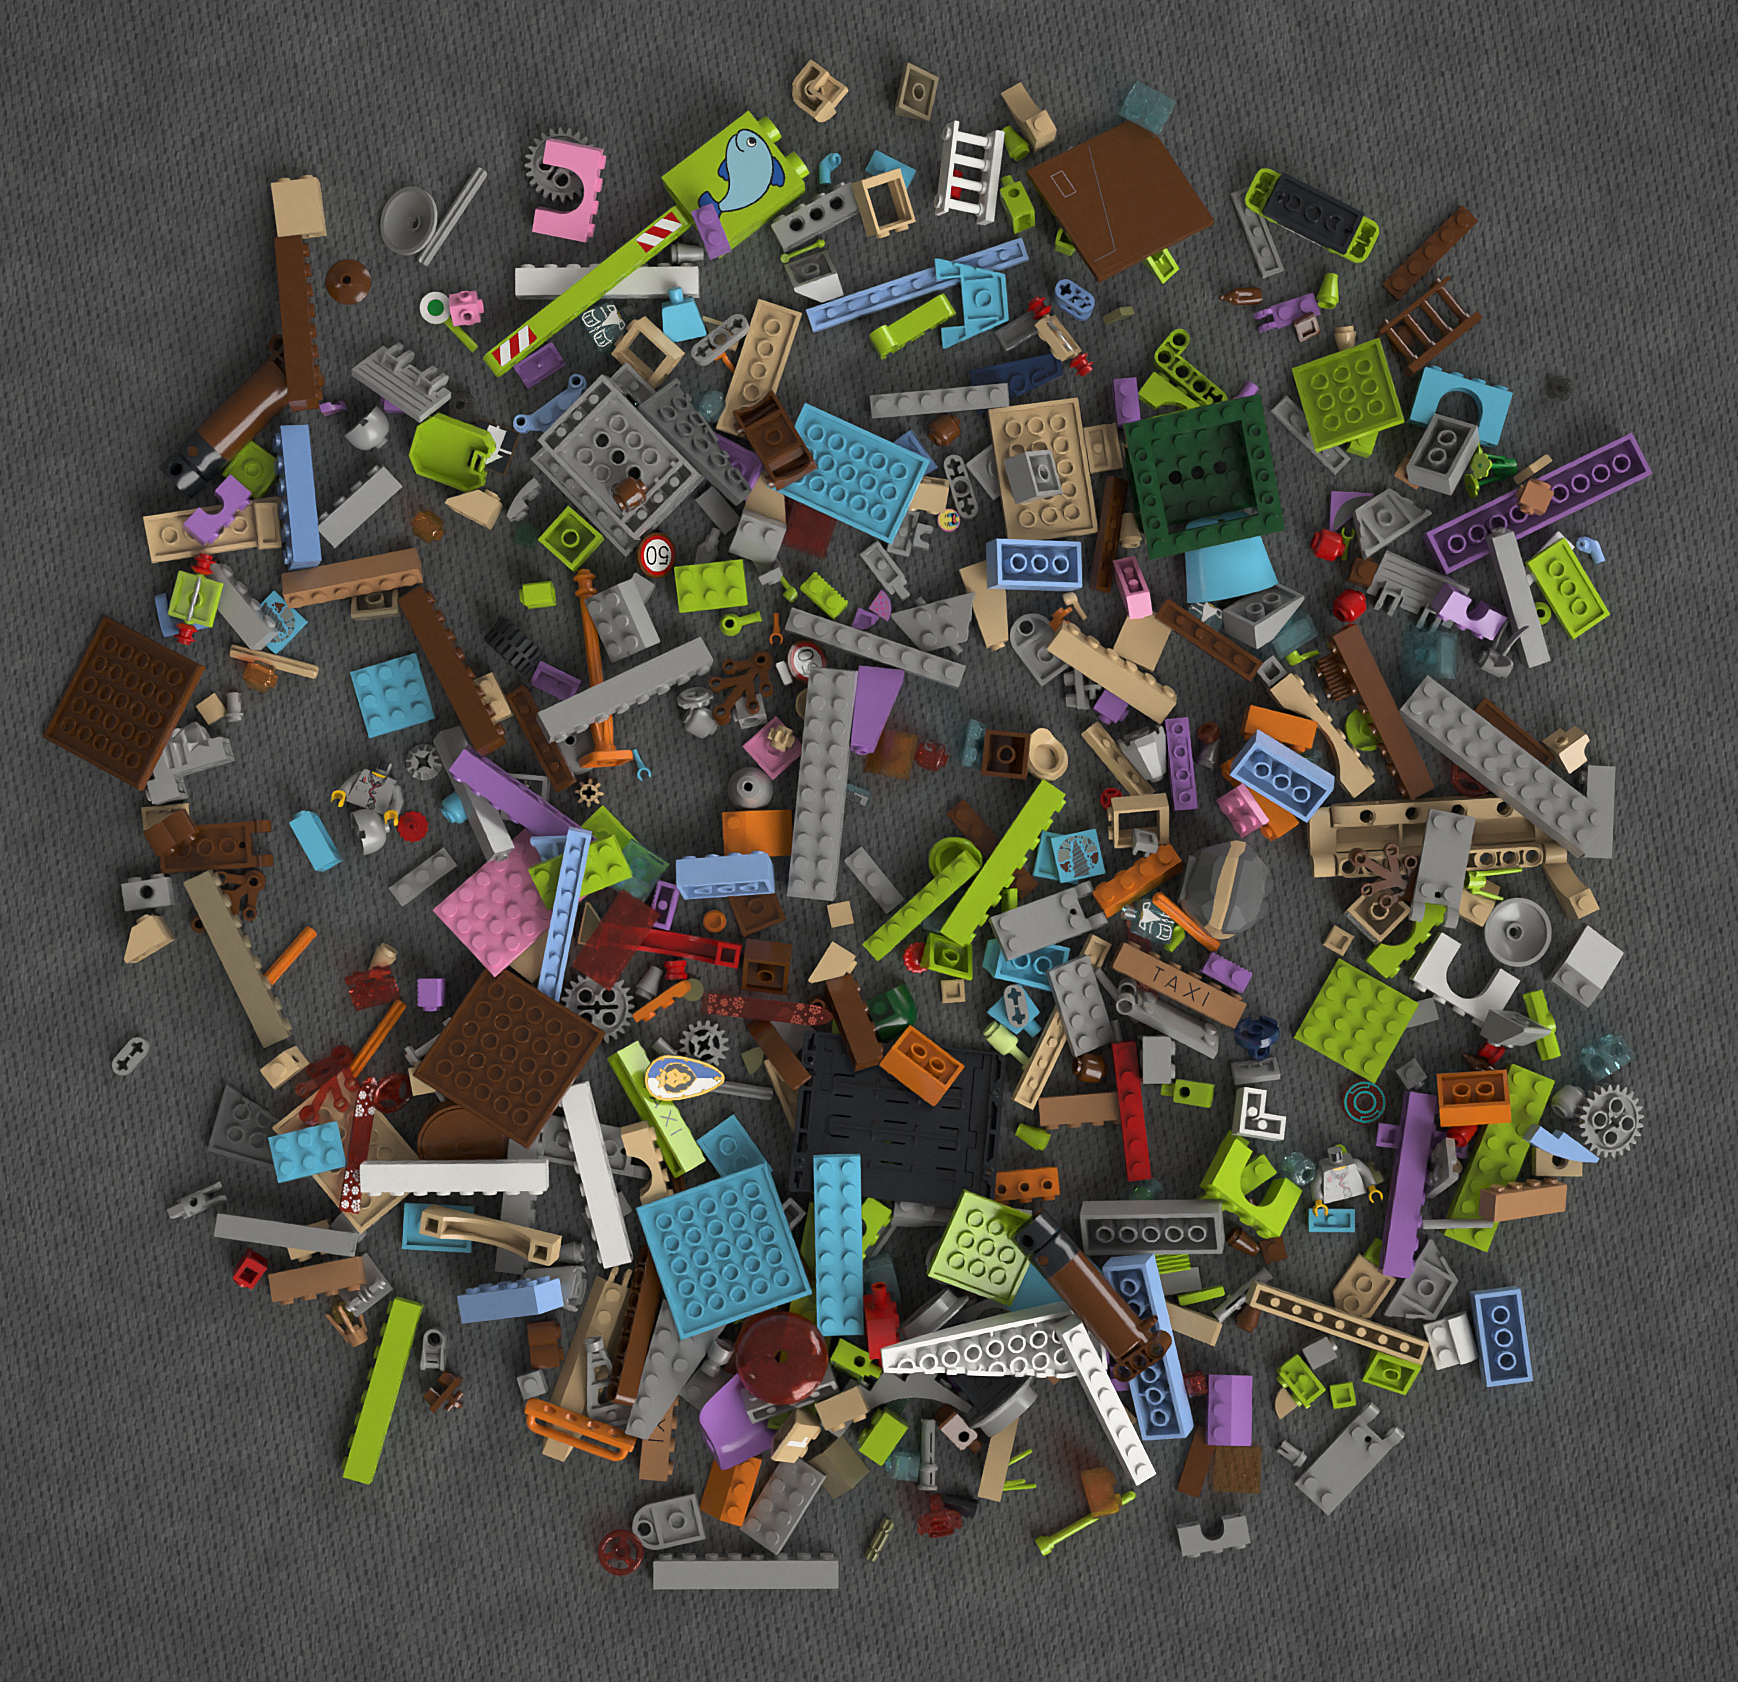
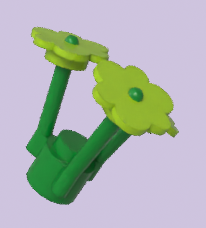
M1479 442L1469 461V466L1474 471V477L1472 474L1464 476L1465 487L1471 499L1477 497L1479 486L1497 481H1506L1507 477L1515 476L1517 473L1516 460L1513 458L1506 459L1505 456L1483 453ZM1491 468H1493L1494 473L1497 475L1496 477H1492L1482 481L1477 480L1482 477H1487L1488 471Z

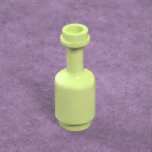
M995 1020L992 1021L983 1031V1035L986 1036L985 1040L1002 1055L1012 1054L1022 1064L1021 1068L1024 1070L1030 1058L1016 1046L1018 1038L1003 1024L997 1023Z

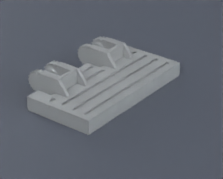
M397 343L389 349L382 346L352 369V376L419 423L451 399V392L443 387L448 382L449 376L442 373L436 377L438 369L434 366H431L424 372L416 369L409 364L414 359L415 353L408 350L402 354L404 345L401 343Z
M1386 550L1376 570L1372 585L1367 589V593L1376 596L1379 588H1382L1374 606V609L1378 611L1382 607L1387 594L1394 596L1387 609V615L1390 616L1393 615L1401 597L1403 598L1399 607L1418 614L1421 606H1424L1416 623V627L1421 629L1429 612L1436 614V610L1431 604L1445 582L1464 591L1467 595L1470 591V586ZM1435 616L1429 627V633H1435L1442 619ZM1450 619L1447 622L1442 620L1441 625L1451 628L1454 621Z

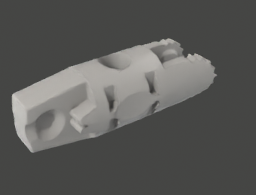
M217 1182L177 1200V1205L167 1209L169 1217L175 1219L183 1215V1218L186 1219L227 1201L225 1195L217 1196L212 1200L208 1196V1194L222 1188L221 1182Z

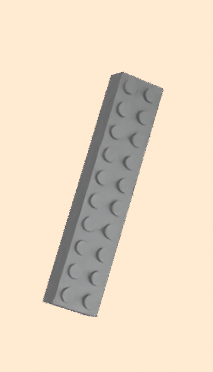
M814 666L809 669L787 896L833 901L836 898L858 671Z
M1428 675L1399 710L1405 725L1575 857L1579 858L1587 851L1612 817Z

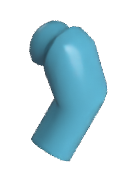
M838 153L828 154L819 163L820 185L831 184L830 173L841 163V156Z

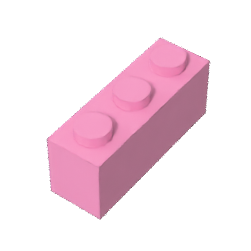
M1131 556L1113 560L1116 584L1130 620L1153 615L1150 593L1136 557Z

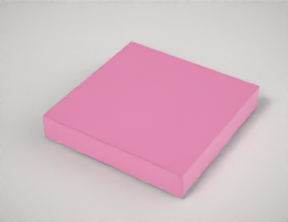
M777 716L742 746L772 780L800 757L802 744L797 738L792 749L787 747L785 752L769 746L771 740L767 736L771 727L776 729L778 724L786 727Z

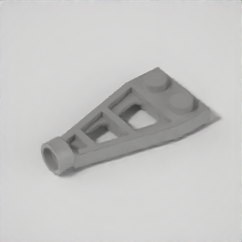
M590 1337L584 1341L587 1351L588 1416L611 1426L627 1424L633 1405L626 1406L612 1402L600 1404L598 1402V1389L608 1386L610 1378L596 1381L594 1367L606 1365L611 1375L613 1362L604 1347L602 1337Z

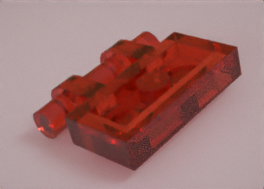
M377 965L371 970L360 972V970L355 971L353 975L344 977L347 986L351 984L357 985L349 988L356 1011L400 1000V992L394 976L384 977V975L391 974L390 965L382 967ZM373 978L376 979V981H372V982H369V983H365V982H364V981H366V980H370V979H373Z

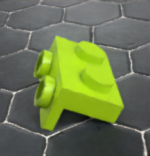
M1297 1353L1275 1370L1279 1375L1276 1377L1277 1381L1284 1389L1289 1387L1293 1392L1290 1397L1298 1407L1303 1405L1308 1409L1310 1403L1326 1391Z

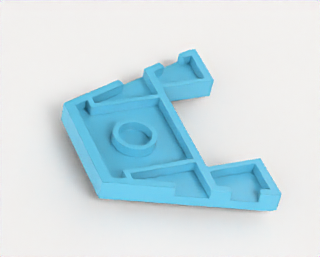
M934 259L936 280L960 277L964 325L941 328L943 349L1009 320L1005 274L943 259Z

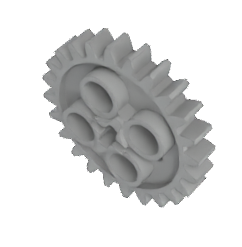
M559 127L558 134H555L552 129H550V136L548 137L541 133L543 140L540 141L535 138L534 141L537 146H529V150L533 154L525 156L527 160L531 161V163L525 164V168L531 170L526 173L527 178H533L530 181L531 187L538 185L536 193L539 194L544 191V199L552 195L553 202L557 200V197L561 198L562 203H565L566 197H569L574 202L575 194L582 198L581 191L584 190L582 180L574 171L553 165L549 170L544 171L540 169V165L543 163L546 140L551 138L586 145L588 138L585 137L580 140V132L572 136L570 128L566 134H563L561 127ZM554 174L551 180H547L549 176ZM566 177L568 178V183L565 186H558L556 184L558 178Z
M596 970L594 977H592L591 973L587 971L586 979L578 975V984L574 981L570 982L573 989L566 988L565 991L569 996L562 997L561 1000L567 1002L566 1008L580 1017L585 1012L590 1013L593 1018L592 1024L606 1033L603 1038L606 1043H609L610 1035L614 1039H618L617 1031L624 1034L625 1030L622 1026L631 1025L627 1017L633 1016L629 1009L635 1008V1005L629 1004V1001L634 996H627L626 993L630 990V987L623 989L624 980L617 983L616 974L608 978V971H605L603 976H600L599 970ZM584 989L592 993V999L588 1003L583 1002L580 998V994ZM606 989H611L615 993V999L612 1002H607L603 998V993ZM596 1001H599L600 1005H618V1009H602L599 1011V1014L596 1013L595 1009L579 1010L577 1007L579 1005H595ZM607 1012H612L615 1015L616 1019L612 1025L604 1022L603 1018Z
M1603 1083L1602 1087L1596 1085L1595 1091L1588 1090L1589 1098L1582 1097L1584 1105H1577L1581 1112L1574 1114L1575 1117L1579 1118V1121L1574 1123V1126L1580 1128L1575 1133V1135L1581 1136L1579 1143L1584 1144L1585 1148L1594 1155L1607 1158V1156L1615 1158V1154L1622 1156L1623 1149L1630 1151L1629 1143L1636 1144L1634 1136H1641L1637 1128L1643 1127L1639 1120L1644 1118V1115L1638 1114L1643 1107L1636 1105L1639 1098L1632 1097L1634 1092L1627 1090V1087L1614 1083Z

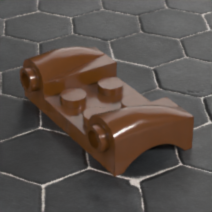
M773 390L769 391L757 404L732 412L736 420L733 426L739 436L744 435L748 439L767 472V476L764 478L770 489L775 487L779 491L817 469L813 456Z

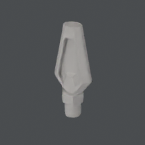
M712 528L710 535H707L705 539L706 541L698 545L694 565L714 562L718 556L717 545L719 543L720 530Z

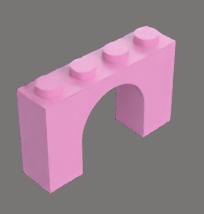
M551 138L546 140L543 164L574 171L582 180L584 198L580 206L572 211H560L539 206L535 210L532 232L581 242H587L589 237L593 238L595 224L592 223L593 214L597 215L599 201H595L596 194L601 191L603 181L602 178H599L600 170L605 168L606 156L603 155L604 149Z

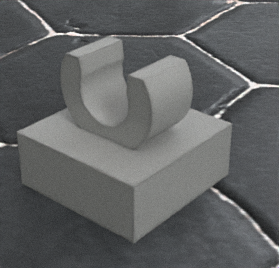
M1134 828L1131 834L1133 855H1136L1138 850L1143 851L1144 857H1148L1150 853L1156 854L1159 847L1156 833Z

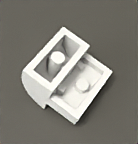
M1466 1311L1423 1324L1436 1370L1456 1364L1462 1365L1479 1357Z

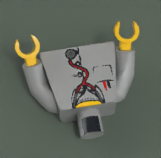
M379 759L375 772L367 769L356 772L343 783L339 790L332 793L330 802L338 798L340 799L338 807H342L345 798H347L346 801L383 814L385 824H387V820L394 819V826H397L398 815L403 805V797L397 780L388 777L392 764Z
M1337 1146L1328 1149L1329 1158L1321 1159L1318 1162V1169L1315 1170L1310 1181L1312 1201L1315 1202L1312 1213L1316 1217H1318L1317 1209L1319 1207L1323 1208L1324 1216H1327L1328 1208L1324 1204L1367 1193L1366 1189H1369L1368 1198L1372 1203L1374 1201L1371 1195L1374 1192H1378L1381 1200L1383 1199L1382 1193L1375 1188L1376 1182L1370 1169L1359 1159H1353L1350 1153L1342 1154L1341 1148Z

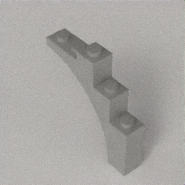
M883 1372L872 1389L868 1387L870 1384L863 1379L861 1381L852 1377L843 1390L845 1391L860 1385L869 1409L896 1399L915 1397L934 1399L947 1403L966 1414L973 1406L962 1391L957 1393L951 1389L953 1385L943 1378L938 1380L936 1377L939 1373L925 1374L924 1372L910 1373L907 1379H904V1373ZM853 1419L845 1422L846 1427L833 1432L832 1429L828 1431L840 1438L853 1423Z

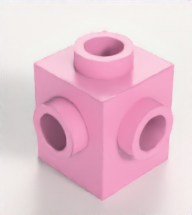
M462 291L456 294H449V309L453 326L473 325L481 322L480 313H484L482 299H478L476 291Z

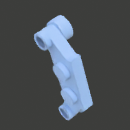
M573 374L568 381V388L532 415H517L513 421L514 428L521 434L528 433L529 431H542L545 433L587 388L585 378L580 374ZM575 380H581L579 385H573ZM520 420H525L523 426L518 425Z

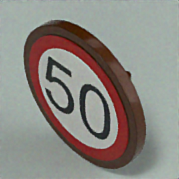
M655 532L641 539L637 547L636 559L640 570L646 576L663 578L673 570L677 559V552L673 541L667 535Z
M798 641L787 652V668L791 676L801 684L808 685L810 667L828 668V661L824 651L818 644L812 641Z

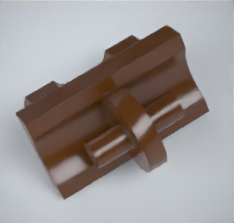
M445 1370L437 1381L446 1390L440 1394L431 1387L423 1396L431 1406L429 1410L433 1413L438 1410L446 1399L449 1401L444 1407L447 1411H450L454 1406L458 1409L463 1407L460 1399L464 1393L458 1390L455 1395L452 1394L463 1381V1378L460 1375L456 1377Z

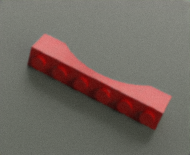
M609 920L605 922L601 945L672 955L731 968L739 967L743 945Z
M1133 1039L1112 1041L1110 1045L1120 1111L1126 1179L1128 1182L1151 1179L1136 1042Z

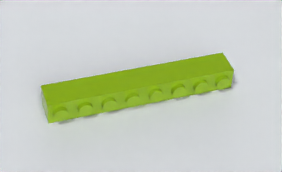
M1044 779L1040 781L940 929V933L961 947L964 944L970 945L976 936L973 931L977 925L982 927L989 917L986 914L989 907L995 908L1002 897L999 895L1003 887L1008 888L1015 878L1012 876V873L1016 868L1021 869L1028 859L1025 857V854L1029 848L1031 850L1035 849L1041 840L1038 838L1042 830L1046 832L1052 824L1053 820L1050 817L1054 811L1059 813L1066 803L1063 799L1066 795Z
M396 1297L394 1302H389L386 1314L390 1315L388 1323H384L380 1336L383 1337L381 1346L377 1345L373 1357L377 1359L374 1368H370L367 1381H370L369 1388L364 1390L360 1403L364 1404L362 1412H358L355 1418L356 1433L355 1435L351 1434L348 1442V1448H351L349 1457H344L341 1470H344V1478L368 1485L373 1481L424 1306L422 1303L401 1297Z

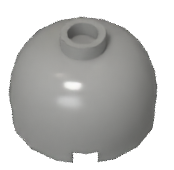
M375 406L344 437L350 444L360 450H369L373 447L379 449L388 441L385 438L389 432L390 424L388 418L381 409Z
M367 808L350 812L351 828H354L357 838L355 841L360 854L368 855L378 851L386 842V833L390 832L388 822L385 824L384 819L382 820L379 813Z

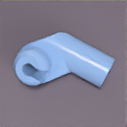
M1588 537L1578 538L1576 548L1591 554L1594 565L1605 561L1598 541Z

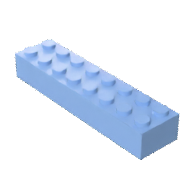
M1152 1253L1111 1257L1102 1267L1105 1279L1142 1321L1153 1315L1158 1317V1321L1149 1328L1152 1333L1157 1330H1164L1172 1337V1345L1163 1358L1129 1381L1142 1440L1186 1438L1193 1429L1194 1423L1155 1255Z

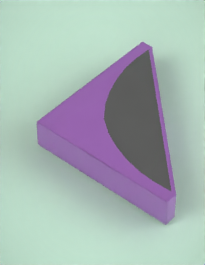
M1331 491L1329 530L1335 532L1353 516L1352 513L1373 498L1374 493Z

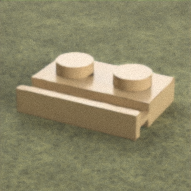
M1116 423L1083 428L1089 473L1122 469L1123 464Z

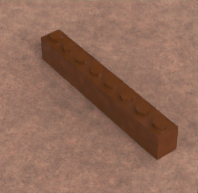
M302 234L276 237L274 241L288 402L292 412L320 409L319 400L323 399L322 387L318 386V379H321L320 366L316 365V358H319V349L317 344L314 345V338L318 337L316 324H312V317H316L314 303L311 304L310 297H314L313 285L309 283L308 277H312L311 264L307 263V257L310 256L309 244L304 243Z
M419 586L397 599L475 750L484 757L506 744L507 741L504 737L506 731L500 722L497 723L493 716L496 715V712L490 703L487 704L483 697L486 696V693L480 684L477 685L474 681L476 674L471 666H467L464 662L466 655L460 646L457 647L454 640H456V636L451 628L445 626L446 617L440 609L437 610L434 603L437 601L433 593Z
M1348 624L1327 635V648L1332 655H1335L1338 661L1336 663L1337 668L1348 682L1346 686L1349 693L1355 696L1357 700V710L1361 716L1365 717L1368 723L1366 724L1367 731L1372 737L1374 736L1377 742L1376 749L1380 756L1385 758L1387 763L1386 770L1391 777H1394L1397 783L1395 788L1400 797L1413 800L1435 788L1357 624Z

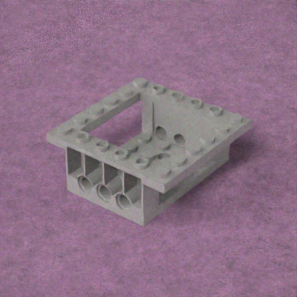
M628 362L611 378L601 375L537 440L543 447L531 458L545 475L625 557H628L638 547L641 539L652 533L706 478L628 401L626 396L630 394L641 405L657 393ZM601 434L607 435L609 439L605 447H599L597 444V437ZM620 450L624 453L625 459L622 463L616 464L613 461V454ZM638 467L641 471L639 479L642 480L647 488V491L644 492L646 501L633 511L621 510L612 498L614 494L613 488L629 477L631 468Z

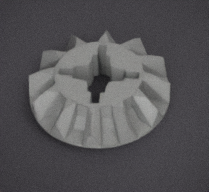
M703 687L689 688L677 696L678 706L683 707V709H700L702 706H708L713 701V692Z
M429 744L416 745L409 751L405 759L408 772L418 780H430L437 776L442 768V760L437 749ZM429 755L427 762L432 768L426 766L419 768L420 762L416 756L425 758Z

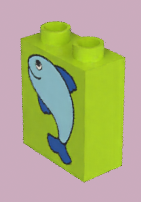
M747 111L661 178L666 191L676 204L681 207L696 229L691 211L713 203L732 250L806 193L805 183L802 179L810 173L794 151L786 157L780 152L774 143L782 138L781 134L766 115L759 121H756L750 111Z

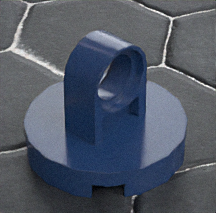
M1260 1016V1020L1253 1021L1251 1017L1239 1021L1234 1029L1236 1044L1247 1048L1249 1056L1258 1061H1263L1268 1057L1270 1045L1274 1044L1280 1035L1277 1021L1266 1016Z

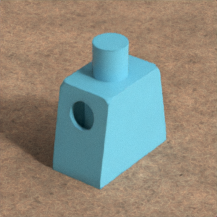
M681 287L668 289L670 301L661 303L663 333L673 343L706 336V328L693 296L683 298Z
M1016 983L1025 993L1029 1020L1025 1026L1016 1028L1009 1023L1004 995L986 1012L1016 1035L1024 1029L1033 1038L1042 1029L1034 1020L1040 1012L1022 985ZM1012 988L1011 993L1007 994V996L1013 999L1014 1005L1018 1004L1017 997L1020 996V991L1017 992L1015 988ZM1015 1007V1016H1012V1020L1017 1021V1024H1021V1019L1025 1018V1015L1020 1014L1019 1007Z

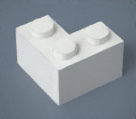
M1248 1087L1237 1089L1232 1135L1270 1141L1284 1140L1286 1117L1264 1113L1267 1090Z

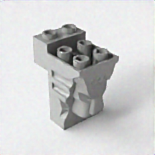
M193 722L181 729H174L151 774L155 779L147 782L148 787L145 788L148 800L152 801V804L167 805L189 798L183 776L234 762L235 759L229 739L223 737L210 738L207 730L197 722Z

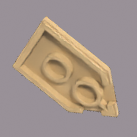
M1358 1253L1333 1289L1335 1307L1364 1319L1371 1318L1397 1279L1378 1273V1266Z

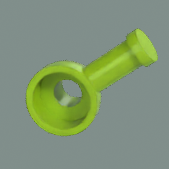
M759 611L742 617L728 613L720 619L719 627L723 634L735 636L741 631L742 626L758 621L762 622ZM728 620L734 621V626L732 628L726 627V622Z

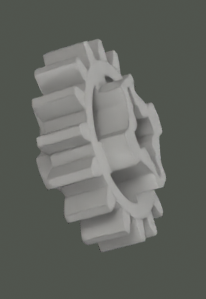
M699 1020L697 1021V1027H694L692 1024L689 1025L690 1032L683 1031L686 1039H680L679 1042L684 1044L685 1047L681 1048L680 1052H686L687 1055L685 1057L706 1062L710 1065L714 1063L718 1066L720 1065L718 1058H726L722 1052L729 1050V1047L724 1046V1043L729 1041V1038L722 1037L725 1030L718 1031L719 1024L716 1023L711 1027L710 1020H707L705 1025H702V1022ZM698 1030H708L704 1036L694 1034ZM710 1035V1038L708 1040V1045L710 1046V1049H704L703 1051H701L700 1054H698L701 1045L698 1043L699 1040L704 1041ZM715 1035L719 1039V1049L714 1046L713 1038ZM689 1041L695 1046L693 1055L689 1049ZM705 1054L714 1056L710 1060H700Z

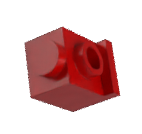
M247 1248L244 1256L233 1270L232 1279H234L237 1285L248 1287L252 1290L267 1269V1259ZM246 1266H247L248 1268H250V1269H252V1270H251V1271H247L245 1268H246Z

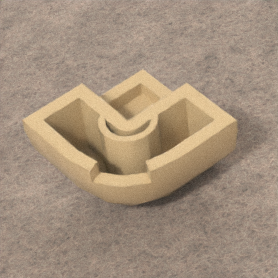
M812 60L806 64L792 83L793 101L800 109L818 122H825L836 113L834 108L848 92L846 86L830 76L827 70Z

